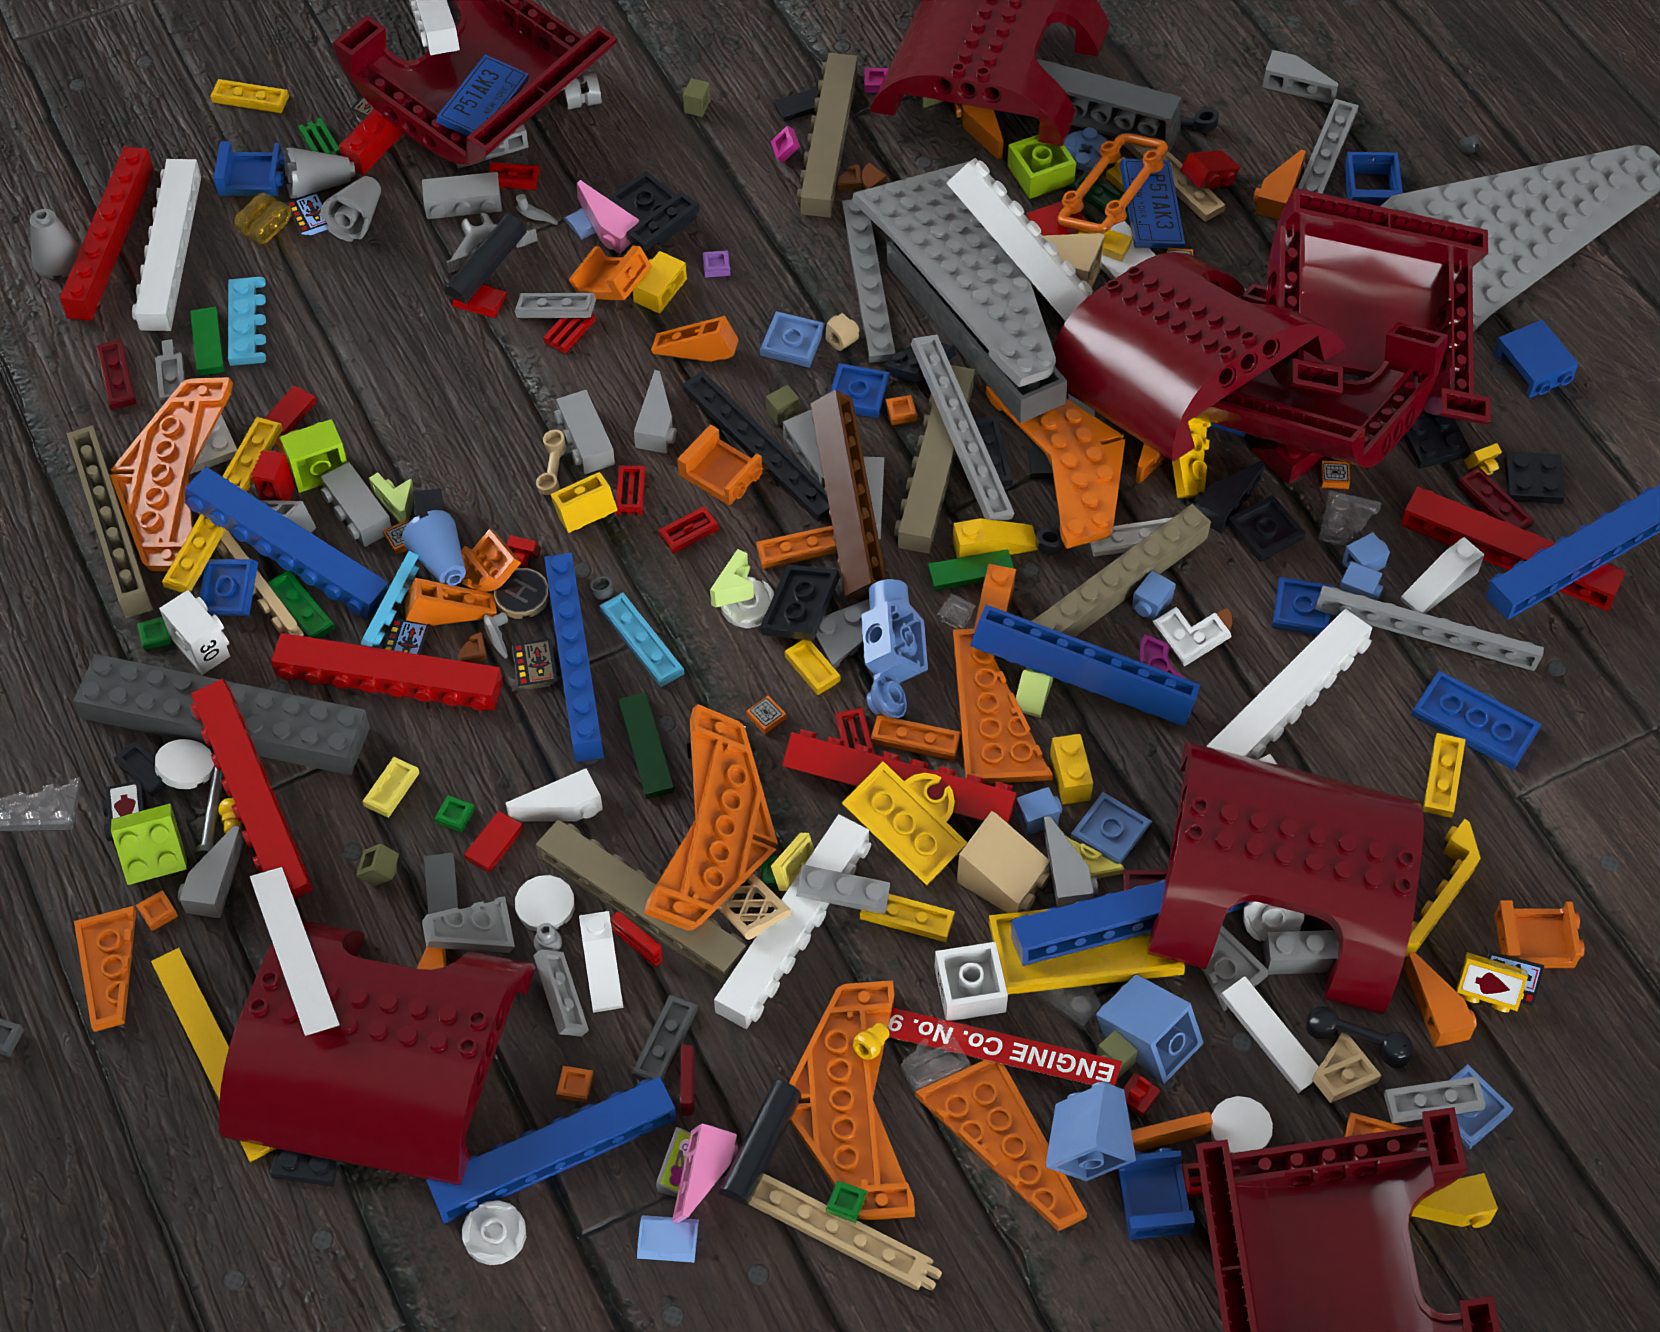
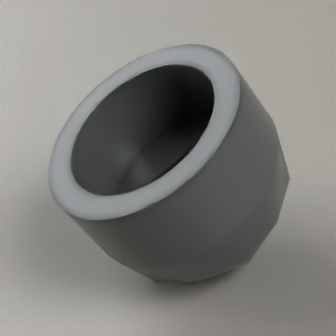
M1478 134L1459 141L1461 149L1467 155L1477 153L1481 147Z
M597 577L590 584L592 594L598 600L605 601L613 595L614 587L609 577Z

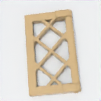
M754 873L744 881H747L751 886H739L717 908L748 940L791 915L790 908ZM736 893H748L745 900H733ZM755 893H759L764 898L752 900ZM729 907H742L739 914H735ZM749 907H762L759 914H746ZM768 907H774L776 909L772 913H766ZM743 921H754V922L751 923V924H749V925H746Z

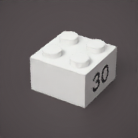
M187 590L159 608L171 640L201 675L230 657L227 649L229 641L221 631L224 629V626L215 614L213 616L209 615L207 612L208 608L200 597L195 599Z
M996 942L935 951L934 968L947 1021L1006 1012L1008 994Z

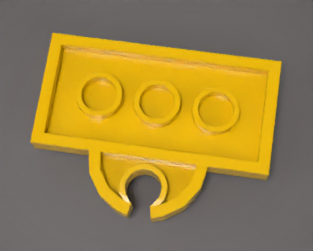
M882 762L842 802V805L927 887L967 844L947 823L953 815L955 805L953 791L949 785L945 788L942 798L933 800L927 795V790L931 785L940 782V776L921 773L903 781L887 764Z

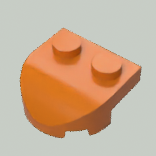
M489 529L473 549L464 546L461 550L466 570L465 577L461 583L473 590L483 592L496 590L507 581L521 562L499 535Z

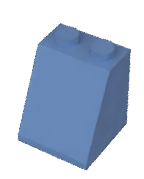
M1137 974L1124 984L1096 1013L1102 1033L1106 1037L1114 1030L1120 1033L1138 1050L1136 1062L1163 1084L1204 1044L1191 1003Z
M1098 1082L1093 1084L1091 1089L1082 1093L1070 1094L1067 1097L1068 1099L1055 1105L1046 1159L1048 1169L1088 1181L1136 1161L1124 1089L1113 1086L1109 1082Z

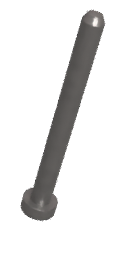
M215 765L212 772L201 844L196 846L195 857L199 860L214 847L213 841L222 791L221 780L224 778L222 769L218 771Z

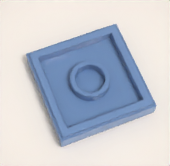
M776 311L760 348V356L810 368L825 331V323Z
M1102 792L1072 831L1070 838L1079 844L1084 843L1102 853V856L1108 860L1123 865L1151 828L1152 821Z
M1467 1064L1450 1080L1478 1076L1486 1103L1484 1110L1456 1114L1462 1144L1469 1150L1510 1115L1514 1108Z

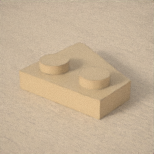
M1341 1033L1335 1045L1330 1049L1325 1060L1315 1072L1312 1081L1327 1100L1332 1103L1378 1083L1382 1075L1348 1034Z

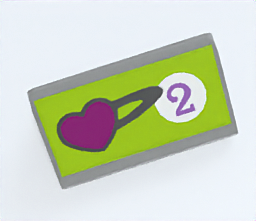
M676 1127L656 1182L657 1192L674 1197L678 1195L691 1135L690 1132L682 1128Z

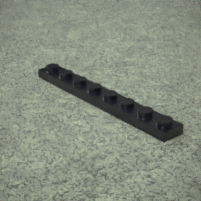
M704 371L682 384L683 391L749 456L753 457L756 453L762 456V468L816 521L819 522L829 515L830 508L825 488Z

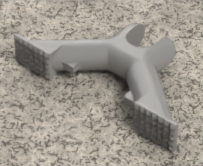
M480 213L483 223L481 226H472L467 218L462 221L461 227L466 236L452 258L446 261L448 273L459 270L475 252L479 243H482L497 226L493 224L488 214ZM536 229L526 230L527 233L516 244V248L538 241Z

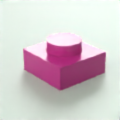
M865 68L864 92L877 93L889 68Z
M788 126L770 141L776 159L783 163L800 148L794 129Z

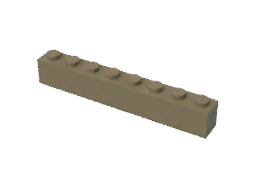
M828 53L827 63H822L821 77H824V79L819 80L818 95H820V98H815L814 112L817 115H812L811 130H813V134L809 133L807 148L810 151H805L804 167H806V170H801L800 185H803L802 189L798 188L796 203L801 204L802 215L831 218L857 78L858 56Z
M951 365L969 406L974 386L975 369ZM932 394L930 395L928 405L931 413L930 415L925 414L923 430H926L925 435H920L917 451H920L919 457L914 456L911 472H914L913 478L908 477L906 493H909L908 498H903L901 502L900 514L903 517L901 521H896L894 536L898 537V548L928 554L931 552L956 456V450Z
M92 425L66 433L117 598L125 618L151 611L153 608L95 429Z
M1191 504L1032 620V622L1076 637L1134 594L1152 570L1161 574L1207 540L1211 521Z
M558 819L536 843L537 854L540 860L615 911L624 914L634 924L721 983H726L746 953V945L743 939L734 933L729 934L721 929L720 924L711 917H708L695 930L687 931L645 915L644 910L647 899L656 884L651 882L650 878L643 871H635L627 866L626 861L619 855H611L605 851L603 846L595 839L589 840L584 837L574 825H566Z

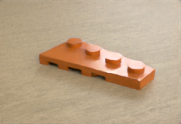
M134 906L74 921L90 1022L94 1032L125 1024L136 909Z

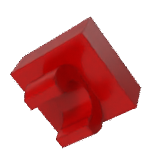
M512 535L509 536L507 546L521 562L518 567L526 568L529 557L539 558L541 547L536 541Z
M1136 1073L1133 1074L1123 1088L1127 1108L1141 1118L1144 1117L1161 1091L1152 1085L1150 1081Z

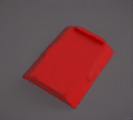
M483 284L467 304L454 298L452 307L495 318L508 291Z

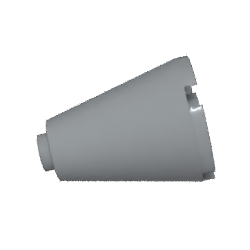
M286 148L284 152L285 176H287L288 182L291 183L286 184L290 199L349 183L351 177H355L354 162H349L348 157L297 148Z
M363 176L328 198L321 207L320 216L322 221L325 219L329 232L345 241L362 239L368 232L381 194L380 184L372 177Z
M40 209L35 211L30 217L31 262L33 268L40 276L48 279H54L53 276L61 275L62 278L68 277L81 246L52 210Z

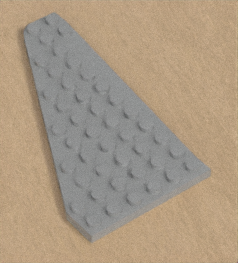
M1632 145L1393 195L1380 207L1488 230V254L1472 267L1474 332L1493 313L1637 207L1659 193L1660 156L1648 146Z
M968 162L855 192L852 202L899 246L989 350V357L1018 387L1048 378L1053 373L1056 357L1029 278L947 185V182Z

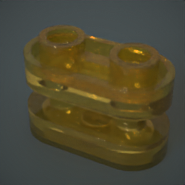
M265 192L260 193L242 211L236 214L234 219L235 229L245 236L250 235L251 239L259 244H266L288 223L292 213L291 207L281 201H276L274 197Z

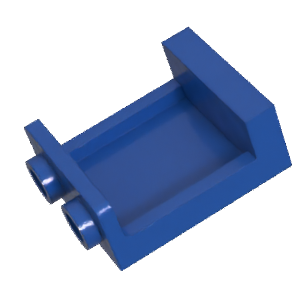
M220 141L213 178L218 196H278L280 186L284 185V174L282 171L284 167V152H282L280 143L274 144L273 152H233L230 142Z
M1543 319L1499 337L1493 353L1498 361L1508 358L1529 384L1526 393L1529 398L1538 394L1543 395L1559 385L1569 384L1574 379L1579 364Z
M1162 1148L1154 1153L1145 1154L1135 1151L1136 1161L1117 1168L1128 1240L1192 1234L1195 1220L1193 1210L1189 1211L1181 1166L1182 1151H1173L1171 1148Z

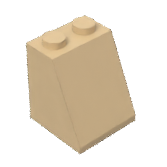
M1094 233L1043 236L1046 241L1049 240L1054 243L1059 251V256L1064 261L1067 260L1073 265L1078 278L1081 281H1086L1092 288L1101 269L1105 235ZM1031 282L1033 291L1040 292Z
M991 811L959 854L957 883L1007 913L1028 911L1036 896L1034 894L1039 888L1044 889L1051 878L1049 873L1050 860L999 815Z

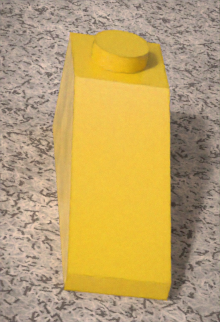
M982 518L954 523L953 545L957 558L1007 549L1010 555L1039 550L1035 543L1036 535L1033 525Z
M1485 1173L1460 1178L1451 1185L1434 1192L1418 1204L1412 1216L1459 1227L1472 1225L1473 1228H1479L1491 1222L1498 1207Z

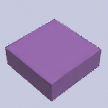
M728 250L703 252L705 278L730 276Z

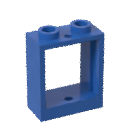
M1347 152L1344 178L1348 200L1381 206L1391 196L1403 194L1398 153ZM1354 174H1387L1389 190L1356 189Z

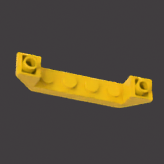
M1466 819L1462 821L1458 828L1453 825L1444 838V841L1448 843L1443 854L1456 861L1450 871V874L1453 876L1449 882L1444 879L1434 893L1438 897L1434 902L1431 900L1427 901L1419 914L1423 917L1419 923L1413 921L1405 957L1409 953L1417 952L1471 877L1481 859L1471 824Z

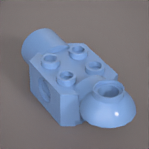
M887 579L878 581L870 586V610L861 614L865 665L873 673L874 679L871 692L867 695V703L871 711L876 715L882 714L890 718H900L904 716L907 708L905 693L900 683L928 670L924 620L909 604L907 584L900 580Z

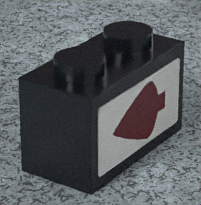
M141 780L105 787L106 799H102V808L105 817L108 816L109 824H104V831L107 841H112L115 849L116 846L111 833V819L148 809L147 794Z

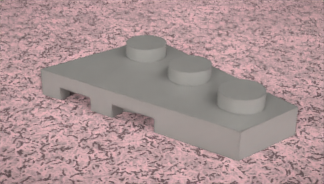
M869 599L823 617L815 640L824 657L835 669L848 655L852 656L858 651L859 646L863 644L861 614L870 610Z
M1221 926L1207 968H1201L1224 1012L1229 1007L1220 997L1222 992L1244 976L1255 987L1269 973V970L1223 926Z

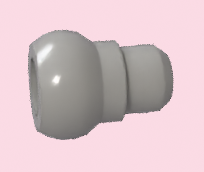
M543 923L538 926L533 941L536 951L538 952L540 949L559 951L562 946V938L553 925Z

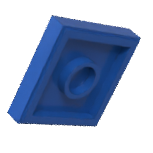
M839 363L830 392L837 390L852 397L856 415L879 418L890 379V372Z
M209 559L204 569L200 598L206 604L209 615L249 616L258 567L257 561L253 559Z
M1279 577L1272 627L1319 635L1330 624L1331 614L1315 610L1317 599L1322 586L1330 588L1335 586Z

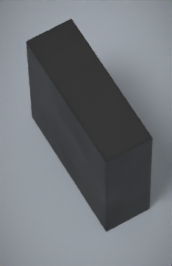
M1030 448V479H1054L1052 466L1045 452L1041 448Z

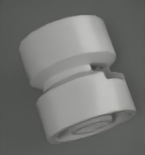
M595 72L582 74L580 79L576 78L563 90L567 110L580 108L583 103L587 106L602 103ZM581 88H586V93L582 94Z

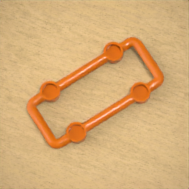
M1123 133L1118 135L1114 141L1104 142L1099 150L1101 158L1078 189L1064 194L1062 199L1063 209L1058 215L1059 224L1081 231L1104 234L1114 224L1123 222L1127 217L1126 207L1151 173H1156L1164 167L1163 157L1168 151V144L1160 139L1131 133ZM1124 143L1157 149L1149 150L1144 154L1142 159L1144 167L1120 200H1113L1107 204L1105 209L1106 219L1103 223L1097 224L1069 217L1071 214H1076L1083 209L1082 199L1107 165L1113 164L1121 158L1120 148Z

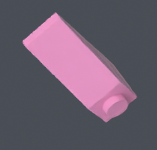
M580 180L577 183V199L604 246L621 254L632 243L627 239L626 232L638 224L640 220Z
M703 1123L691 1130L672 1222L679 1223L689 1217L718 1179L733 1163L738 1152V1146L735 1145L737 1134Z

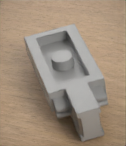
M172 339L162 341L163 355L155 358L159 399L162 406L178 386L186 380L182 353H176Z

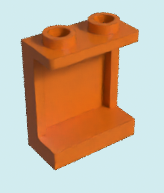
M595 246L571 275L569 281L576 293H594L596 299L625 300L652 265L640 246H632L624 257H607L600 246Z
M711 424L677 459L679 476L729 506L736 499H740L744 495L746 488L753 481H757L763 472L761 455L756 453L750 458L719 439V429Z
M1500 900L1494 913L1500 954L1542 964L1544 968H1575L1580 957L1584 956L1585 948L1583 939H1579L1580 916L1578 912L1574 911L1573 901H1566L1561 909H1514L1512 900Z

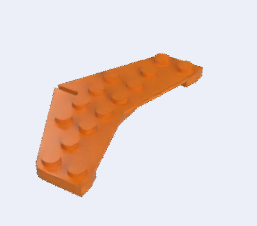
M229 377L194 378L183 381L111 469L114 474H110L139 556L142 563L150 571H168L193 528L192 510L185 504V487L189 484V474L231 395L233 382Z
M986 386V395L990 403L998 411L1003 410L1045 452L1052 466L1060 519V535L1066 549L1108 538L1112 534L1125 446L1123 435L1068 399H1066V404L1020 423L993 390Z
M699 704L692 709L690 718L695 821L647 899L644 910L645 915L687 931L698 928L776 850L774 847L778 844L745 727L739 721Z
M893 981L848 983L839 986L789 1084L801 1092V1100L799 1102L801 1104H798L790 1123L835 1187L838 1180L867 1191V1197L858 1217L861 1220L915 1217L913 1194L908 1182L904 1178L873 1101L884 1045L881 1047L879 1055L871 1060L861 1058L853 1048L854 1038L860 1032H865L876 1023H883L887 1027L889 1026L894 1003Z

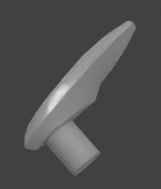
M519 194L516 197L518 205L515 208L522 215L534 220L546 221L554 225L558 224V221L550 214L528 204L524 194Z
M504 612L493 617L484 614V625L487 635L493 646L506 659L508 654L498 626L508 622L507 615Z

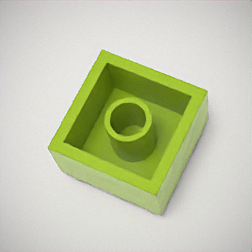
M1039 134L1008 145V167L1029 199L1066 187L1075 181L1076 162L1065 145L1059 146L1039 142Z
M332 419L280 436L285 455H287L288 465H290L289 468L292 472L291 475H293L292 477L299 493L323 485L321 476L347 463L342 441Z
M171 803L111 819V833L127 885L187 869V857Z

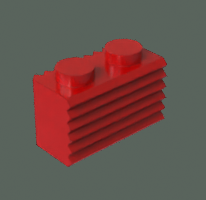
M1224 150L1189 153L1180 172L1199 190L1204 188L1213 189L1214 187H1226L1233 184L1237 178L1240 165H1237V162L1230 159V156H1227Z
M263 450L260 452L259 459L256 460L257 464H255L253 473H251L259 500L290 501L295 484L292 478L293 475H291V469L289 468L290 465H288V459L286 458L287 455L278 451Z

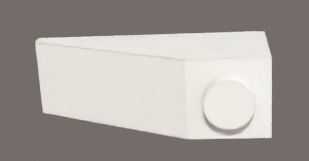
M1463 537L1447 549L1401 596L1400 600L1412 610L1425 614L1478 573L1484 553Z
M583 769L506 802L508 816L518 822L557 821L558 819L560 821H578L583 818H591L603 810L601 795L587 769Z
M609 911L580 915V927L593 1013L623 1008Z

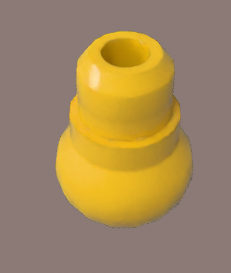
M233 798L222 800L218 806L225 834L233 826H239L242 832L243 821L239 822L232 810V805L236 804Z
M876 1023L872 1028L857 1034L853 1041V1048L858 1056L865 1060L876 1058L885 1040L889 1037L888 1027L883 1023Z

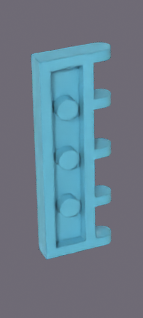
M264 277L229 279L228 360L230 366L257 364L266 361L265 353H256V345L266 343L265 335L256 334V325L266 323L265 315L256 314V305H264L266 303L264 295H256V288L266 285Z
M408 551L362 638L361 646L379 647L385 633L381 632L384 624L390 626L397 612L392 609L396 602L402 603L408 591L404 585L407 580L413 582L419 570V567L415 566L419 555Z

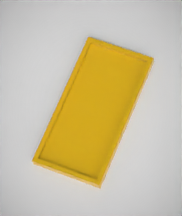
M1048 909L989 915L992 941L996 942L1008 995L1129 981L1135 974L1144 979L1184 975L1185 965L1182 962L1147 954L1150 933L1022 966L1011 939V920L1023 915L1044 912Z

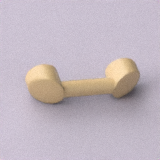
M550 430L543 437L545 448L550 455L547 473L541 474L536 480L538 491L543 495H550L560 490L557 480L559 461L567 448L564 434L560 430Z

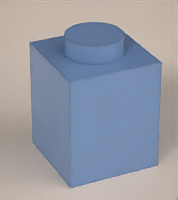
M1372 532L1347 545L1342 562L1347 568L1352 561L1379 571L1386 566L1390 551L1386 543L1379 540Z
M1351 561L1339 589L1355 595H1364L1378 601L1384 587L1379 584L1383 573Z
M1152 570L1134 592L1132 609L1143 617H1148L1153 621L1156 620L1173 600L1176 584Z
M1049 787L1016 798L1015 814L1026 836L1044 830V817L1050 816L1056 825L1059 824L1062 805L1057 796L1053 797Z

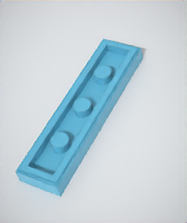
M623 592L600 605L602 614L660 688L684 675V668Z

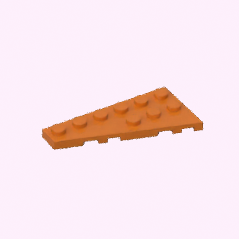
M976 628L954 629L953 646L965 779H967L968 774L985 778L983 784L1052 781L1053 774L1042 757L1043 753L1039 745L1035 743L1030 727L1013 692L1011 693L1006 678L994 659L995 655L984 653L970 646Z
M983 1060L915 1091V1097L1057 1231L1086 1219L1087 1212L1066 1175L1047 1168L1046 1159L1049 1144L1004 1064Z

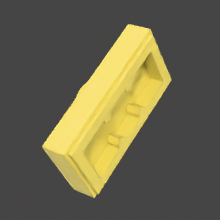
M393 757L362 801L364 807L389 818L419 775V769Z
M799 833L771 865L779 891H787L799 874L802 865H805L814 852L809 833Z

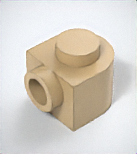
M843 313L833 316L828 321L825 340L835 349L841 351L858 340V325Z

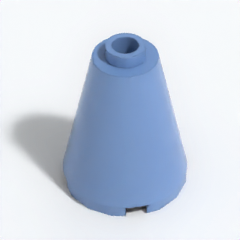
M442 510L428 511V516L421 519L419 515L413 518L406 525L402 534L405 547L419 555L417 560L440 583L450 586L459 584L465 577L466 570L454 519L449 513Z

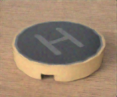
M517 568L501 587L494 590V599L498 610L504 612L508 617L514 619H523L522 616L529 615L533 617L545 609L549 601V586L545 577L539 572L528 568Z

